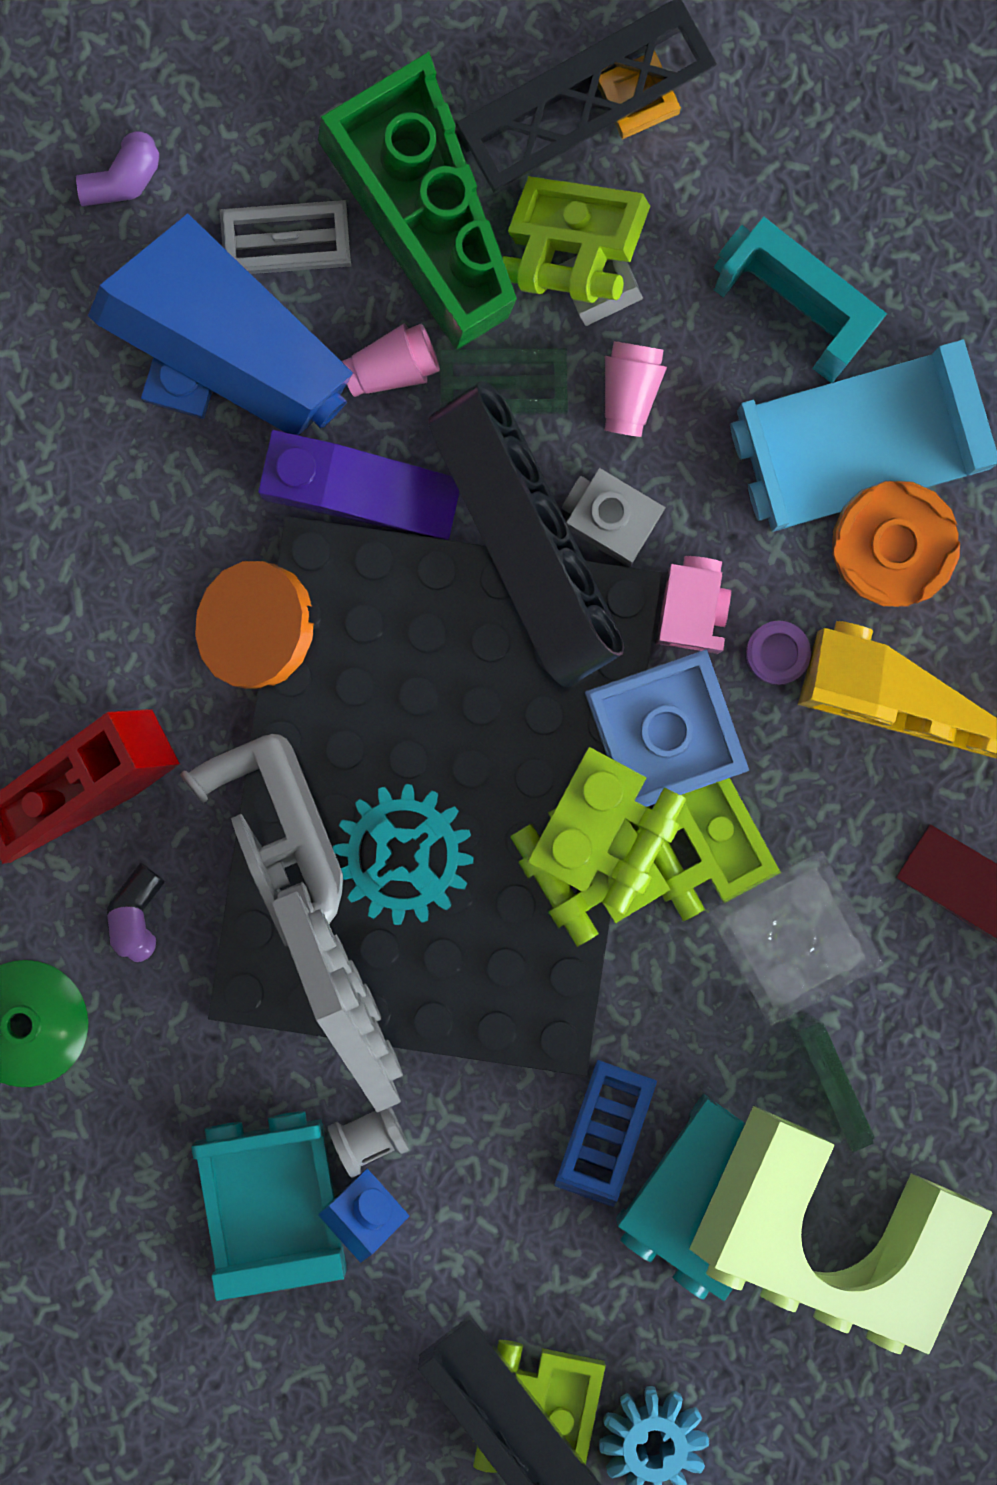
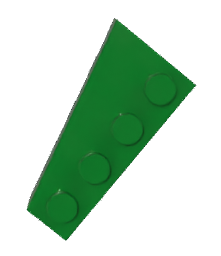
M427 52L321 116L318 142L457 351L508 319L517 298L489 220L485 218L476 192L477 185L470 165L466 164L455 133L456 126L448 103H445L442 97L431 55Z

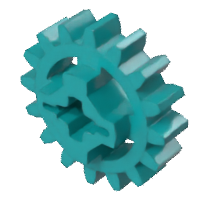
M405 784L401 799L393 800L386 787L379 788V805L373 808L369 803L359 799L355 803L358 812L362 816L359 822L341 820L339 824L351 837L349 843L334 845L333 850L335 854L348 857V866L341 868L343 880L353 878L357 885L347 898L351 903L360 900L364 896L372 900L368 916L373 919L381 913L384 907L392 909L394 925H401L406 910L414 909L421 923L428 921L429 910L427 904L434 901L438 906L447 910L451 907V902L444 891L448 886L465 889L467 882L456 874L457 866L473 864L474 856L459 852L458 843L465 841L471 836L470 830L453 831L450 823L455 819L459 811L454 806L443 813L438 812L435 809L438 793L431 791L423 802L415 801L413 785ZM407 810L420 813L428 819L416 829L397 828L385 814ZM368 831L377 842L376 863L364 872L360 860V849L363 837ZM424 833L428 834V838L419 845L420 849L414 855L415 860L419 864L414 871L411 872L403 865L395 870L390 869L383 876L379 874L380 870L388 864L387 860L393 854L391 847L388 845L392 839L396 837L400 842L406 843L412 839L417 840ZM443 836L447 846V863L443 875L439 878L429 866L431 846ZM391 880L411 882L421 895L411 898H397L384 894L379 890Z

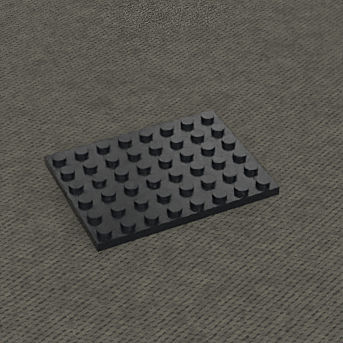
M291 516L284 517L277 566L295 574L308 591L312 607L307 606L309 611L308 622L314 623L313 638L303 663L287 680L274 686L266 685L258 688L250 741L270 734L281 735L289 741L332 848L334 845L349 843L351 835L346 833L339 824L341 820L359 822L362 816L355 805L359 799L364 800L374 808L380 804L378 799L379 788L386 787L393 800L401 799L405 784L413 785L415 801L423 802L431 791L438 793V801L435 806L438 812L443 813L454 806L459 811L455 819L450 823L453 831L470 830L471 833L468 839L458 843L459 852L474 856L473 864L457 866L456 874L461 876L467 882L465 889L448 886L444 892L449 897L451 907L447 910L438 906L434 901L427 904L429 910L428 921L421 923L414 909L406 910L401 925H394L392 909L386 907L373 919L368 916L372 900L364 896L360 900L351 903L347 897L357 885L353 878L343 880L338 911L329 925L333 935L338 936L348 960L353 961L363 985L367 984L381 1017V1020L377 1021L384 1039L389 1040L393 1048L587 1077L611 916L602 902L586 911L599 934L577 947L564 925L558 928L548 913L553 907L535 877L527 878L518 864V861L523 858L510 836L532 823L541 837L550 820L548 813L557 807L588 747L606 756L585 692L648 669L662 572L585 561L620 631L624 643V653L567 688L556 682L543 665L486 546ZM260 769L246 774L239 814H242L261 847L286 837ZM407 810L385 814L397 828L416 829L428 819L420 813ZM368 831L363 837L360 849V860L364 872L376 863L377 842ZM424 833L417 840L412 839L406 843L400 842L396 837L392 839L388 845L391 847L393 854L387 860L388 864L380 870L379 874L383 876L390 869L395 870L403 865L411 872L419 866L414 855L420 849L419 845L428 838V834ZM236 836L208 1020L327 1037L316 1021L289 947L284 945L250 872ZM443 836L431 846L429 866L439 878L443 875L447 863V846ZM335 854L340 868L348 866V857ZM298 863L284 868L290 884L280 888L281 891L301 882L305 884ZM391 880L379 890L384 894L397 898H411L421 895L419 890L411 882ZM570 885L575 894L580 891Z

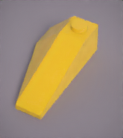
M836 621L834 630L823 628L817 632L798 705L997 759V718L888 645L871 641L872 629L849 622Z

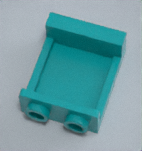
M764 216L752 231L741 225L718 255L720 258L713 267L720 273L714 291L724 298L741 275L749 271L834 337L812 368L830 383L836 380L887 315L885 311Z
M703 1093L689 1113L691 1118L628 1208L626 1210L623 1208L620 1211L616 1221L618 1227L625 1231L620 1241L634 1253L648 1262H652L658 1254L677 1268L672 1278L689 1292L704 1300L710 1291L722 1301H725L733 1288L709 1277L706 1274L709 1264L689 1250L741 1135L745 1122Z
M296 1111L268 1117L269 1128L244 1132L242 1122L214 1125L204 1128L206 1139L196 1140L191 1146L193 1159H197L215 1264L212 1280L216 1301L344 1279L347 1267L343 1243L318 1216L335 1198L322 1119L307 1121L305 1111Z

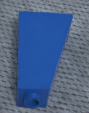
M188 213L100 284L88 314V317L98 326L285 433L299 436L313 422L321 429L332 421L347 403L341 394L353 372Z

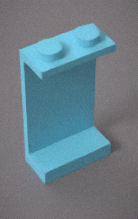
M964 339L939 346L928 356L756 405L754 400L743 402L737 410L739 421L730 423L737 454L740 460L750 457L757 482L748 484L749 496L755 516L758 521L768 518L772 532L841 513L843 507L861 490L883 481L914 482L928 488L987 471L997 465V450Z

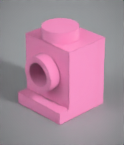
M684 556L683 566L671 564L667 573L656 644L697 651L707 649L709 653L715 654L723 651L725 638L712 636L714 626L725 627L731 598L730 589L720 588L723 573L721 572V561L697 556Z

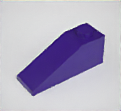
M272 430L258 491L262 499L267 502L444 540L450 539L460 493L453 477L450 475L335 443Z

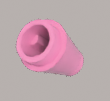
M403 323L372 344L353 354L351 358L342 361L353 372L347 385L354 397L364 393L370 394L427 383V376L440 371L435 350L422 324L408 328Z
M613 342L611 357L605 356V431L642 437L643 426L646 425L667 369L666 366H661L664 350Z

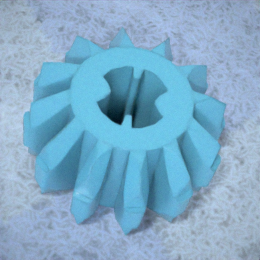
M647 1386L645 1388L646 1406L638 1408L634 1398L628 1393L621 1396L620 1402L628 1417L625 1419L616 1413H606L603 1419L604 1425L615 1435L605 1436L599 1440L600 1452L615 1456L606 1466L607 1474L610 1478H618L629 1473L625 1485H643L645 1481H648L649 1485H662L663 1481L669 1479L673 1485H687L686 1479L681 1472L682 1468L692 1473H702L705 1467L704 1462L692 1451L708 1447L709 1438L705 1432L692 1430L702 1420L701 1414L696 1407L679 1413L683 1399L677 1391H672L667 1396L663 1407L659 1406L654 1386ZM660 1431L665 1443L660 1445L659 1455H647L645 1445L637 1448V1444L647 1442L648 1432Z

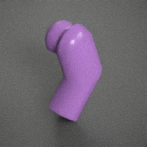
M141 131L129 133L123 138L121 149L108 171L76 175L77 191L81 206L132 200L140 196L158 168L159 152L153 138Z

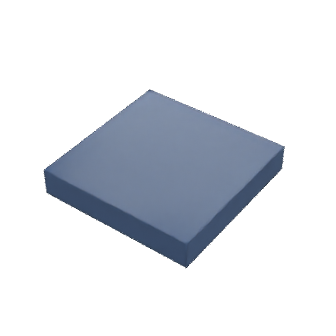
M707 649L585 692L606 756L647 778L635 799L636 802L645 807L656 803L664 787L682 795L749 771Z

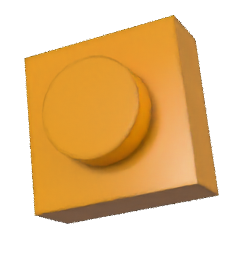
M654 50L650 65L663 68ZM644 55L634 60L643 62ZM616 67L600 74L597 86L603 99L621 104L632 98L639 72ZM647 75L643 91L663 79ZM674 91L615 123L621 139H625L679 115L681 107Z

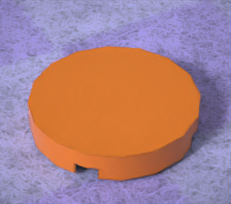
M883 481L861 490L843 507L833 529L832 556L840 577L858 596L880 606L899 607L917 604L932 598L952 576L960 558L957 522L952 509L936 492L914 482Z
M242 561L223 570L206 588L196 616L195 637L201 659L212 674L232 686L245 689H258L266 685L274 686L287 680L303 663L313 638L314 623L308 622L309 611L307 606L312 607L308 591L295 574L264 561Z

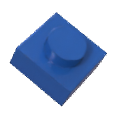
M153 357L141 399L146 403L204 419L212 390Z
M368 1168L353 1179L318 1214L360 1263L371 1256L409 1217L408 1213Z

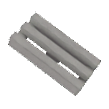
M346 200L221 209L222 247L250 274L350 267L351 253ZM333 217L335 219V228L237 236H235L234 225ZM335 242L337 246V251L237 258L236 250Z

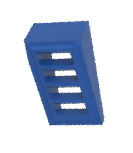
M600 1060L596 1061L554 1186L608 1206H615L657 1080ZM602 1084L638 1097L635 1107L632 1108L599 1096ZM594 1109L628 1121L629 1124L626 1132L590 1120ZM585 1134L620 1146L618 1156L615 1157L582 1145ZM577 1159L612 1171L609 1182L575 1171L574 1167Z

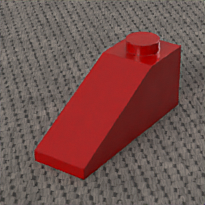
M152 709L105 713L0 790V860L2 864L15 861L131 799L180 765Z

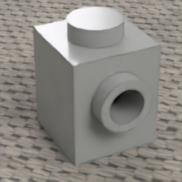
M599 468L592 481L582 476L579 477L561 509L571 514L566 522L571 533L630 567L666 507Z

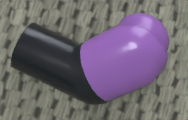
M142 863L137 866L107 907L110 945L119 956L128 957L134 962L145 961L155 950L156 937L146 929L143 910L165 883L160 876Z

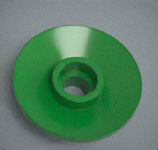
M17 960L0 965V1083L15 1087H34L51 1082L71 1068L84 1048L89 1023L84 998L75 983L66 974L49 964L34 960ZM16 1013L26 1014L32 1021V1030L27 1037H19L11 1030L10 1022Z

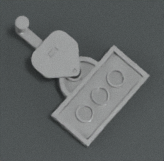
M265 735L213 757L189 773L182 771L180 776L198 800L204 803L208 800L207 794L260 769L286 837L261 847L242 814L232 817V824L247 865L284 945L289 947L316 1021L376 1112L400 1103L401 1100L393 1080L402 1077L403 1073L389 1040L384 1039L377 1021L381 1020L378 1008L367 984L363 985L353 961L348 960L338 936L333 935L329 925L338 911L342 895L343 873L291 744L281 735ZM298 863L305 884L301 882L281 891L280 888L290 884L284 868Z

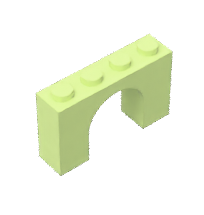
M753 1106L689 1250L709 1264L706 1274L714 1280L737 1290H742L746 1281L763 1287L760 1293L762 1298L792 1312H796L799 1303L815 1308L816 1310L813 1315L815 1319L841 1332L849 1333L853 1324L868 1330L866 1338L869 1341L891 1352L901 1354L904 1346L907 1345L929 1354L992 1212L961 1194L911 1173L881 1240L868 1256L859 1263L836 1272L812 1271L802 1248V1221L807 1205L833 1150L834 1144L807 1128Z

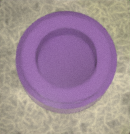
M773 621L762 625L751 635L746 647V660L751 672L759 680L772 685L787 684L799 678L807 669L811 657L810 643L804 632L796 625L785 621Z

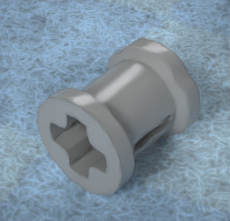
M392 1107L380 1112L375 1110L343 1126L338 1122L328 1126L335 1149L351 1178L361 1173V1166L396 1150L399 1154L409 1151L408 1142Z

